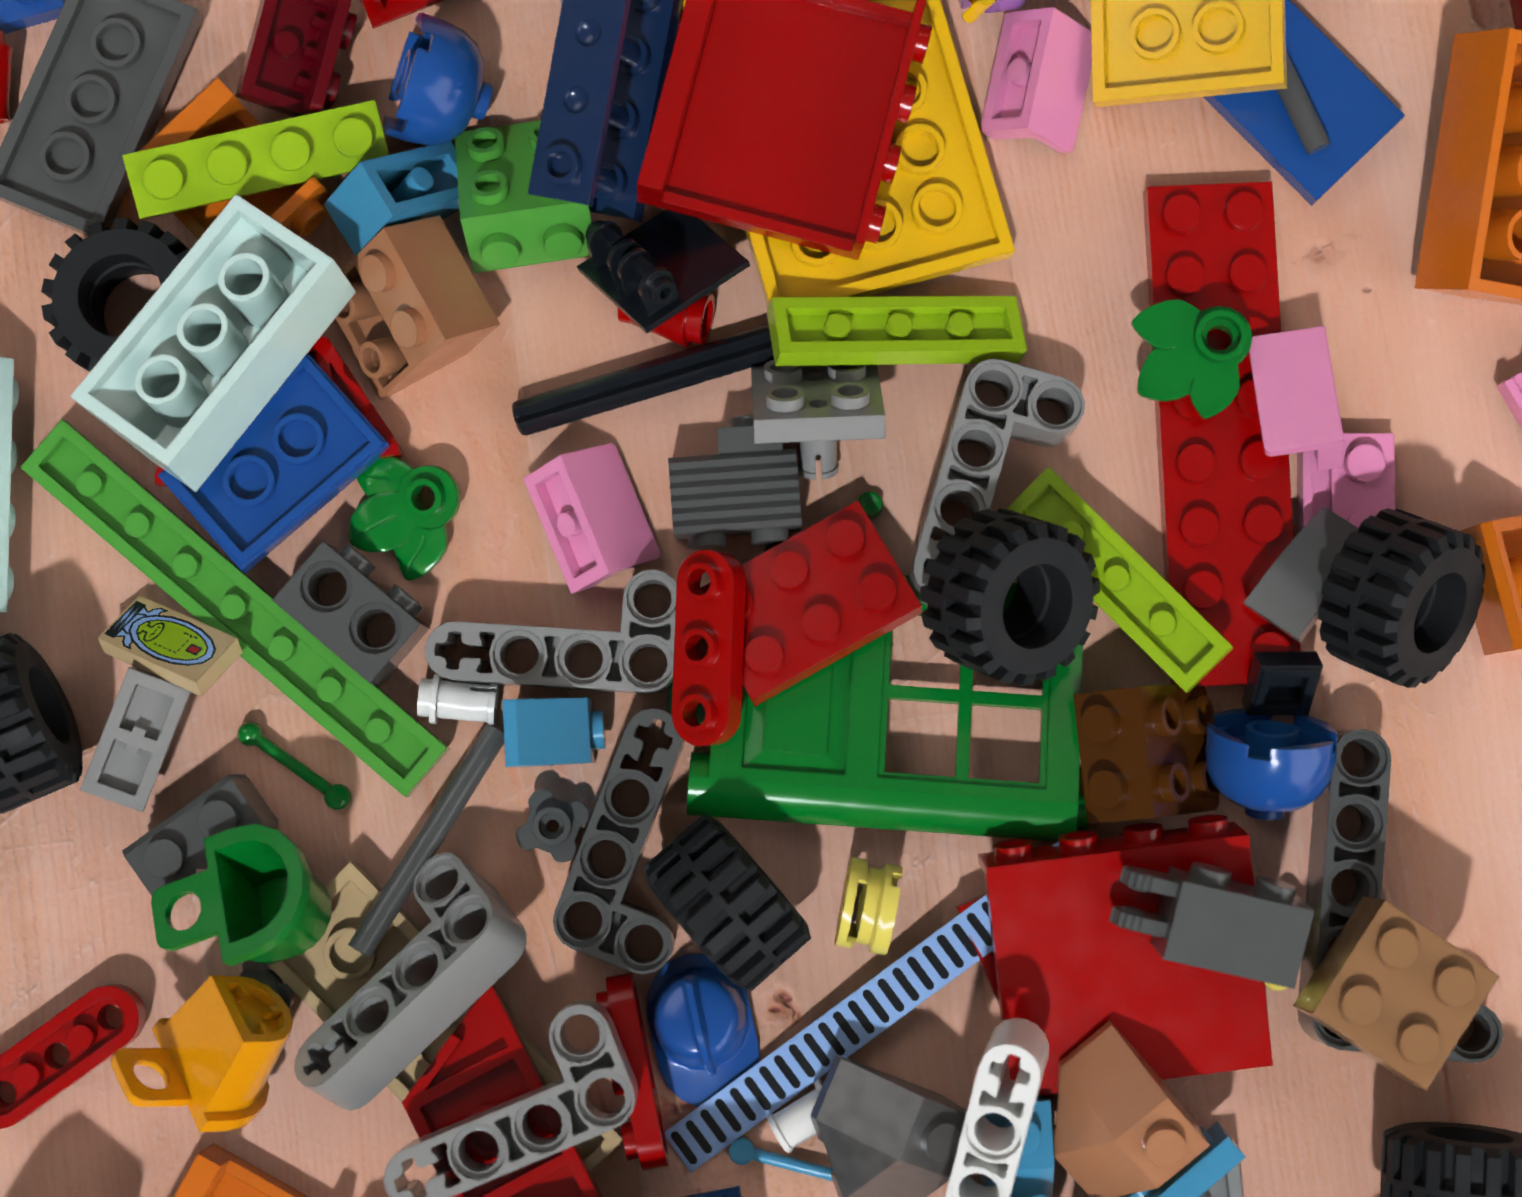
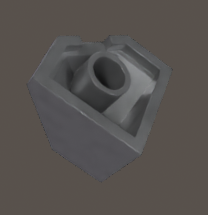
M835 1055L810 1117L818 1139L825 1145L833 1168L830 1174L839 1197H927L950 1180L967 1110L940 1093Z

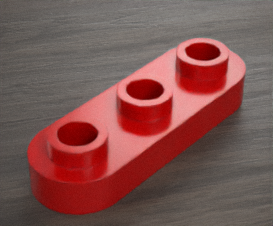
M700 550L691 554L682 563L677 575L672 721L679 736L695 746H712L725 743L736 733L741 721L746 576L740 562L731 554L722 551ZM707 572L710 577V587L706 593H703L700 582L702 575ZM702 637L705 638L708 644V651L703 659L698 654V643ZM699 703L705 708V719L701 724L696 719V707Z
M630 972L606 977L607 991L597 992L596 1002L605 1007L612 1017L636 1077L639 1091L636 1105L630 1115L631 1119L621 1124L625 1154L628 1161L639 1159L642 1171L669 1166L668 1147L634 975ZM611 1079L615 1096L625 1094L621 1085Z
M107 984L92 989L1 1054L0 1085L3 1081L13 1084L16 1089V1098L13 1103H7L0 1096V1129L13 1126L25 1120L110 1059L118 1049L125 1048L136 1040L141 1034L146 1021V1010L141 997L133 989L122 984ZM110 1004L118 1006L123 1013V1021L118 1028L110 1026L105 1019V1011ZM56 1043L64 1044L70 1052V1058L66 1065H60L53 1059L52 1050Z

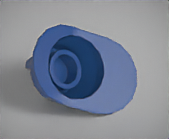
M685 954L668 962L657 973L647 994V1018L658 1067L667 1087L682 1101L699 1107L759 1063V1043L746 989L731 982L705 954Z

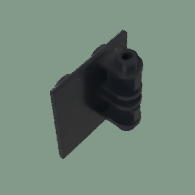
M665 209L625 236H623L621 228L613 221L597 220L591 223L585 233L590 258L579 264L577 268L582 275L647 334L748 268L750 263L699 218Z

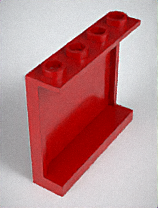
M686 0L637 182V202L858 260L865 241L877 244L882 228L886 206L875 204L880 182L892 184L902 146L890 142L896 121L907 124L912 110L917 86L906 83L911 61L922 64L927 51L932 26L921 23L926 0H916L913 12L868 0Z
M1202 815L1190 818L1188 820V827L1163 830V825L1159 823H1139L1124 827V835L1099 839L1096 832L1076 831L1058 836V846H1052L1054 844L1033 847L1031 840H1005L993 845L994 852L978 854L979 864L984 871L1001 1022L1012 1018L1027 1019L1042 1029L1049 1042V1056L1038 1096L1059 1093L1057 1090L1059 1061L1109 1020L1162 1080L1273 1066L1264 982L1163 960L1150 943L1152 935L1124 929L1109 922L1112 907H1115V905H1130L1157 913L1162 894L1137 891L1119 881L1122 867H1125V865L1168 873L1169 866L1190 871L1192 862H1201L1230 871L1232 873L1230 880L1254 885L1250 837L1234 821L1228 822V817L1224 815ZM1009 1054L1004 1079L1016 1081L1020 1069V1057Z

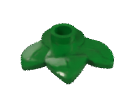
M1177 299L1152 305L1141 311L1132 320L1131 325L1136 333L1154 348L1148 354L1139 373L1137 393L1141 397L1153 401L1167 402L1190 395L1194 408L1203 419L1215 416L1232 403L1240 388L1238 364L1247 356L1252 344L1251 328L1241 313L1225 306H1215L1200 311L1193 305ZM1213 329L1225 331L1230 339L1229 347L1225 350L1211 348L1207 342V333Z
M398 457L381 458L357 478L362 490L369 497L357 507L351 516L348 527V541L352 546L367 552H387L394 549L404 578L408 581L415 580L430 572L442 560L447 551L448 534L446 524L456 516L461 503L460 488L454 476L442 467L425 465L414 468ZM425 485L430 487L435 495V502L430 509L425 508L419 500V493Z

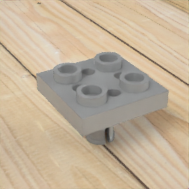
M772 360L764 366H751L754 444L799 442L798 473L802 477L816 480L817 455H820L822 479H828L838 474L837 441L885 439V410L877 365L775 366V362Z

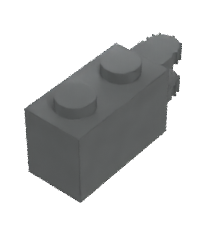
M1192 862L1190 871L1169 866L1168 873L1125 865V867H1122L1119 881L1137 891L1162 894L1157 913L1130 905H1115V907H1112L1109 922L1124 929L1152 935L1150 943L1163 960L1295 989L1315 911L1300 897L1295 895L1297 887L1273 878L1258 876L1255 886L1230 880L1232 873L1224 868L1201 862Z

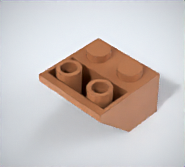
M440 215L383 228L341 270L356 293L335 320L379 399L387 398L465 356L500 325Z

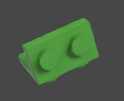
M541 119L497 127H482L476 130L464 131L462 135L455 138L460 221L474 273L590 256L585 237L588 226L593 223L590 206L528 194Z

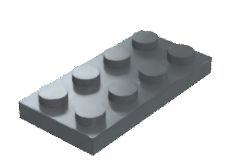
M66 0L0 146V200L86 236H91L87 226L98 221L111 228L130 185L122 155L138 152L149 142L203 19L199 10L177 0Z

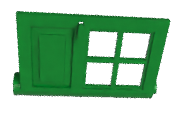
M904 575L908 582L909 575ZM1012 583L1006 594L1003 615L1013 601L1017 583ZM921 603L922 612H924L928 606ZM891 630L755 707L742 686L741 721L736 733L725 743L712 745L710 753L691 752L687 815L701 816L705 814L709 817L1058 842V836L1069 832L1086 831L1088 827L1084 793L1079 792L1080 752L1073 694L1082 693L1083 646L1080 644L1076 646L1073 650L1076 658L1067 667L1058 664L1056 666V675L1046 681L1042 680L1041 695L972 691L973 670L960 665L959 690L889 685ZM888 700L958 704L955 777L884 772ZM972 706L1041 710L1038 783L968 778Z

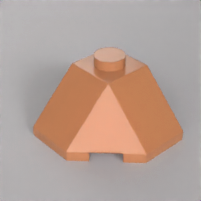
M1110 1020L1059 1061L1057 1090L1059 1094L1056 1124L1053 1125L1052 1129L1054 1157L1090 1197H1118L1157 1189L1210 1146L1192 1112Z

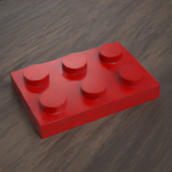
M858 500L792 536L787 541H783L742 564L746 576L742 686L755 707L922 613L921 603ZM710 583L701 587L703 593L708 591Z

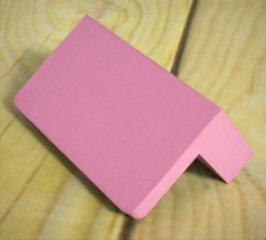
M1055 7L1005 12L980 132L994 140L1035 138L1059 153L1073 152L1092 67L1091 31Z
M1325 326L1253 336L1249 357L1265 455L1272 457L1314 451L1318 471L1343 468L1344 435Z
M613 443L559 455L523 478L571 594L590 589L621 571L645 565L660 558L661 552L617 447Z

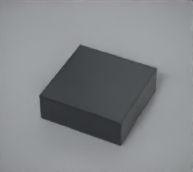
M1255 652L1241 700L1247 716L1309 715L1323 668L1317 652Z

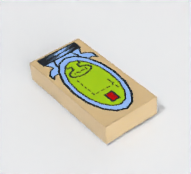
M140 595L98 637L104 653L201 697L243 653L237 637Z

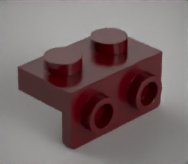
M261 0L235 96L292 117L321 112L323 108L330 109L336 99L341 81V74L333 71L339 48L342 50L347 49L356 26L357 15L349 12L352 0Z

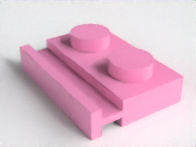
M1343 433V468L1318 471L1314 451L1297 453L1298 533L1323 506L1357 528L1369 516L1376 517L1380 510L1388 508L1395 510L1394 433Z

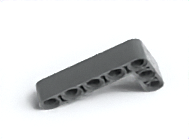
M1370 730L1337 731L1336 763L1331 782L1321 796L1313 801L1306 904L1315 912L1301 962L1299 995L1326 955L1328 944L1339 935L1363 896L1381 899L1391 754L1385 740L1376 732ZM1351 741L1358 743L1362 747L1366 757L1364 768L1355 776L1350 775L1344 769L1341 761L1343 748ZM1347 805L1354 807L1361 819L1359 832L1350 840H1346L1340 835L1336 825L1338 813ZM1347 869L1355 878L1356 891L1350 901L1345 904H1339L1332 895L1331 885L1337 873ZM1480 1006L1473 1017L1474 1032L1472 1037L1463 1045H1456L1447 1058L1448 1061L1483 1062L1496 1053L1500 1048L1503 1033L1502 1025L1493 1011L1486 1006ZM1297 1009L1299 1023L1303 1031L1312 1039L1335 1049L1361 1052L1336 1034L1326 1033L1321 1024Z

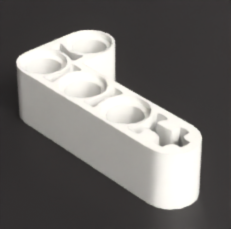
M1012 1018L1004 1020L994 1028L978 1067L945 1197H1011L1049 1056V1042L1046 1034L1037 1024L1027 1019ZM1009 1054L1021 1058L1016 1081L1003 1079ZM984 1114H1001L1007 1117L1013 1126L1007 1128L997 1127L991 1124ZM970 1174H984L990 1177L996 1185L991 1187L982 1186L976 1183L970 1177Z

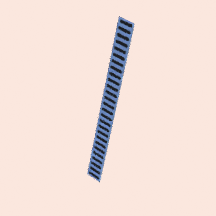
M1059 841L1056 842V843H1055L1054 845H1052V846H1058V845H1059ZM984 895L665 1131L667 1141L688 1170L692 1173L734 1140L745 1134L829 1072L835 1055L848 1058L978 962L980 959L972 940L982 957L993 951L987 895Z

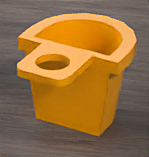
M211 975L171 1018H159L152 1028L160 1048H120L114 1053L110 1062L126 1099L132 1105L137 1107L187 1106L199 1132L230 1131L246 1127L266 1105L269 1092L267 1079L291 1033L293 1019L290 1009L284 1000L269 986L253 978ZM144 1065L156 1070L164 1079L165 1088L153 1089L144 1085L134 1074L133 1067Z

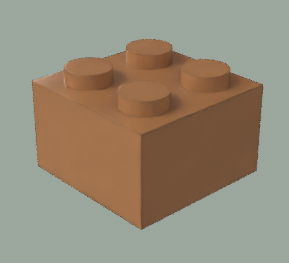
M1363 896L1293 1006L1401 1079L1427 1091L1500 976L1388 901Z

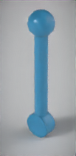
M739 1137L730 1145V1159L738 1165H745L753 1160L833 1182L830 1174L833 1171L831 1167L755 1148L754 1143L747 1137Z

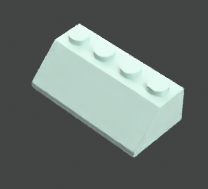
M235 194L70 397L148 459L194 492H197L354 296L356 291L334 259Z

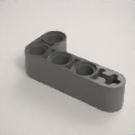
M655 708L640 711L631 718L625 728L553 918L555 933L563 944L586 955L639 974L656 972L663 967L671 956L675 944L673 928L666 918L658 913L624 901L684 745V740L679 736L673 725L672 715L665 710ZM657 720L666 722L664 733L673 738L668 750L657 748L649 765L663 768L659 781L644 771L624 768L629 755L634 760L641 762L646 749V743L638 739V732L642 726L653 728ZM629 779L638 780L643 783L650 797L646 810L636 817L626 816L621 813L614 801L615 791L618 786ZM602 840H611L618 843L625 852V867L616 876H603L592 865V850ZM586 901L597 906L602 916L601 929L597 934L588 937L580 936L569 926L568 914L575 902ZM650 925L658 930L663 940L662 952L658 956L645 960L639 959L632 954L628 947L627 939L630 930L635 926Z

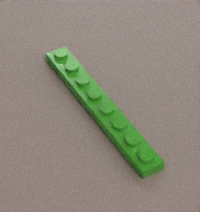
M62 419L20 466L22 470L196 619L237 637L243 651L240 656L404 797H409L449 751V746L381 688L367 682L272 601L274 597L241 571L237 565L69 422Z

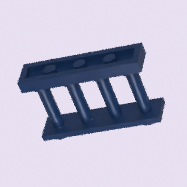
M562 0L528 194L590 206L591 213L642 222L645 204L637 202V182L676 40L683 0Z

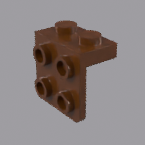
M1178 684L1136 686L1073 694L1087 824L1160 818L1214 811L1218 808L1220 791L1213 785L1206 765L1208 722L1214 725L1215 719L1213 715L1215 714L1213 705L1207 697L1205 687L1195 686L1189 693H1186Z

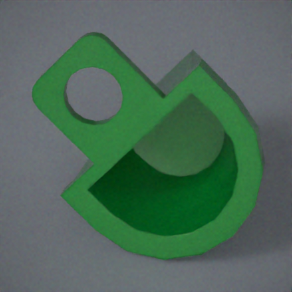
M259 824L230 828L204 838L208 869L156 889L151 898L156 941L162 949L170 952L218 935L222 963L229 966H234L247 960L272 965L300 955L317 944L325 934L331 919V899L328 891L311 873L302 849L283 832ZM195 894L201 903V912L198 920L186 930H176L171 922V911L174 904L184 895Z

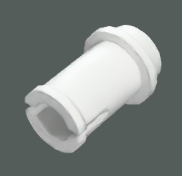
M437 673L434 674L433 679L421 678L417 699V716L429 717L430 724H437L438 718L485 722L489 725H494L497 714L499 685L442 680V677Z
M821 1079L814 1082L816 1089L777 1113L767 1116V1121L775 1137L787 1153H790L796 1146L816 1135L810 1115L824 1084Z

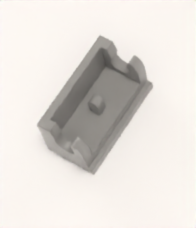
M135 666L129 667L80 790L143 812L191 692Z

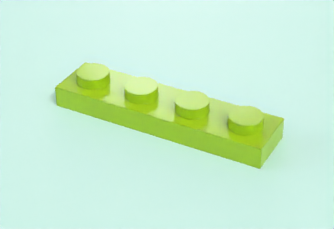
M371 100L124 154L122 157L139 219L142 220L231 200L235 194L244 197L306 183L312 177L320 180L351 173L359 162L387 156L389 152L376 101Z
M1016 296L772 297L767 309L775 366L977 364L989 359L1020 363L1027 351Z
M1049 466L1007 508V510L1067 528L1068 533L1080 537L1085 543L1083 552L1092 554L1096 563L1091 576L1099 579L1100 593L1094 595L1093 601L1186 693H1189L1234 649L1198 611Z

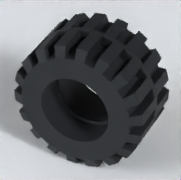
M114 218V229H110L104 223L98 221L87 226L91 236L83 240L76 233L65 241L71 248V251L65 258L55 253L49 263V266L56 270L57 273L54 280L43 279L41 292L52 299V303L41 306L43 318L55 326L49 332L55 344L67 351L65 355L89 372L118 339V337L109 335L104 321L105 304L112 290L123 280L141 274L158 276L162 285L190 251L168 230L163 232L154 223L142 220L140 225L137 226L129 218Z
M1001 508L997 512L989 509L975 512L974 521L963 518L954 524L955 535L953 537L943 535L936 545L940 551L936 560L928 559L924 573L930 574L928 585L921 586L920 601L927 603L928 606L921 613L923 625L933 630L929 639L935 648L944 651V656L951 661L1009 685L1012 682L1021 686L1033 685L1036 678L1046 681L1055 676L1056 666L1060 664L1067 667L1076 658L1073 651L1078 644L1085 645L1091 634L1086 631L1090 619L1096 620L1099 606L1093 604L1094 595L1100 593V584L1098 578L1091 576L1096 563L1092 554L1083 552L1085 543L1078 535L1068 533L1067 528ZM1017 578L1013 601L1003 615L1006 594L1013 581Z
M1389 508L1380 510L1376 517L1369 516L1361 523L1358 531H1352L1345 540L1343 548L1339 554H1336L1331 564L1328 578L1325 579L1321 592L1323 598L1319 605L1318 619L1322 620L1319 632L1321 640L1326 642L1325 649L1331 655L1337 657V659L1399 686L1413 688L1417 687L1420 682L1426 684L1431 681L1438 671L1442 672L1451 663L1456 653L1460 651L1477 618L1484 593L1483 583L1486 577L1485 565L1482 564L1483 552L1481 547L1475 545L1476 540L1466 533L1397 508L1395 510Z
M11 632L0 636V814H4L79 781V777L82 776L83 770L82 745L78 727L58 680L42 656L21 636Z
M705 814L701 815L644 865L649 886L669 913L715 966L731 982L748 991L754 990L811 939L808 924L748 852L717 819Z
M1412 1122L1389 1128L1384 1131L1382 1138L1380 1197H1522V1133L1488 1126L1448 1122Z

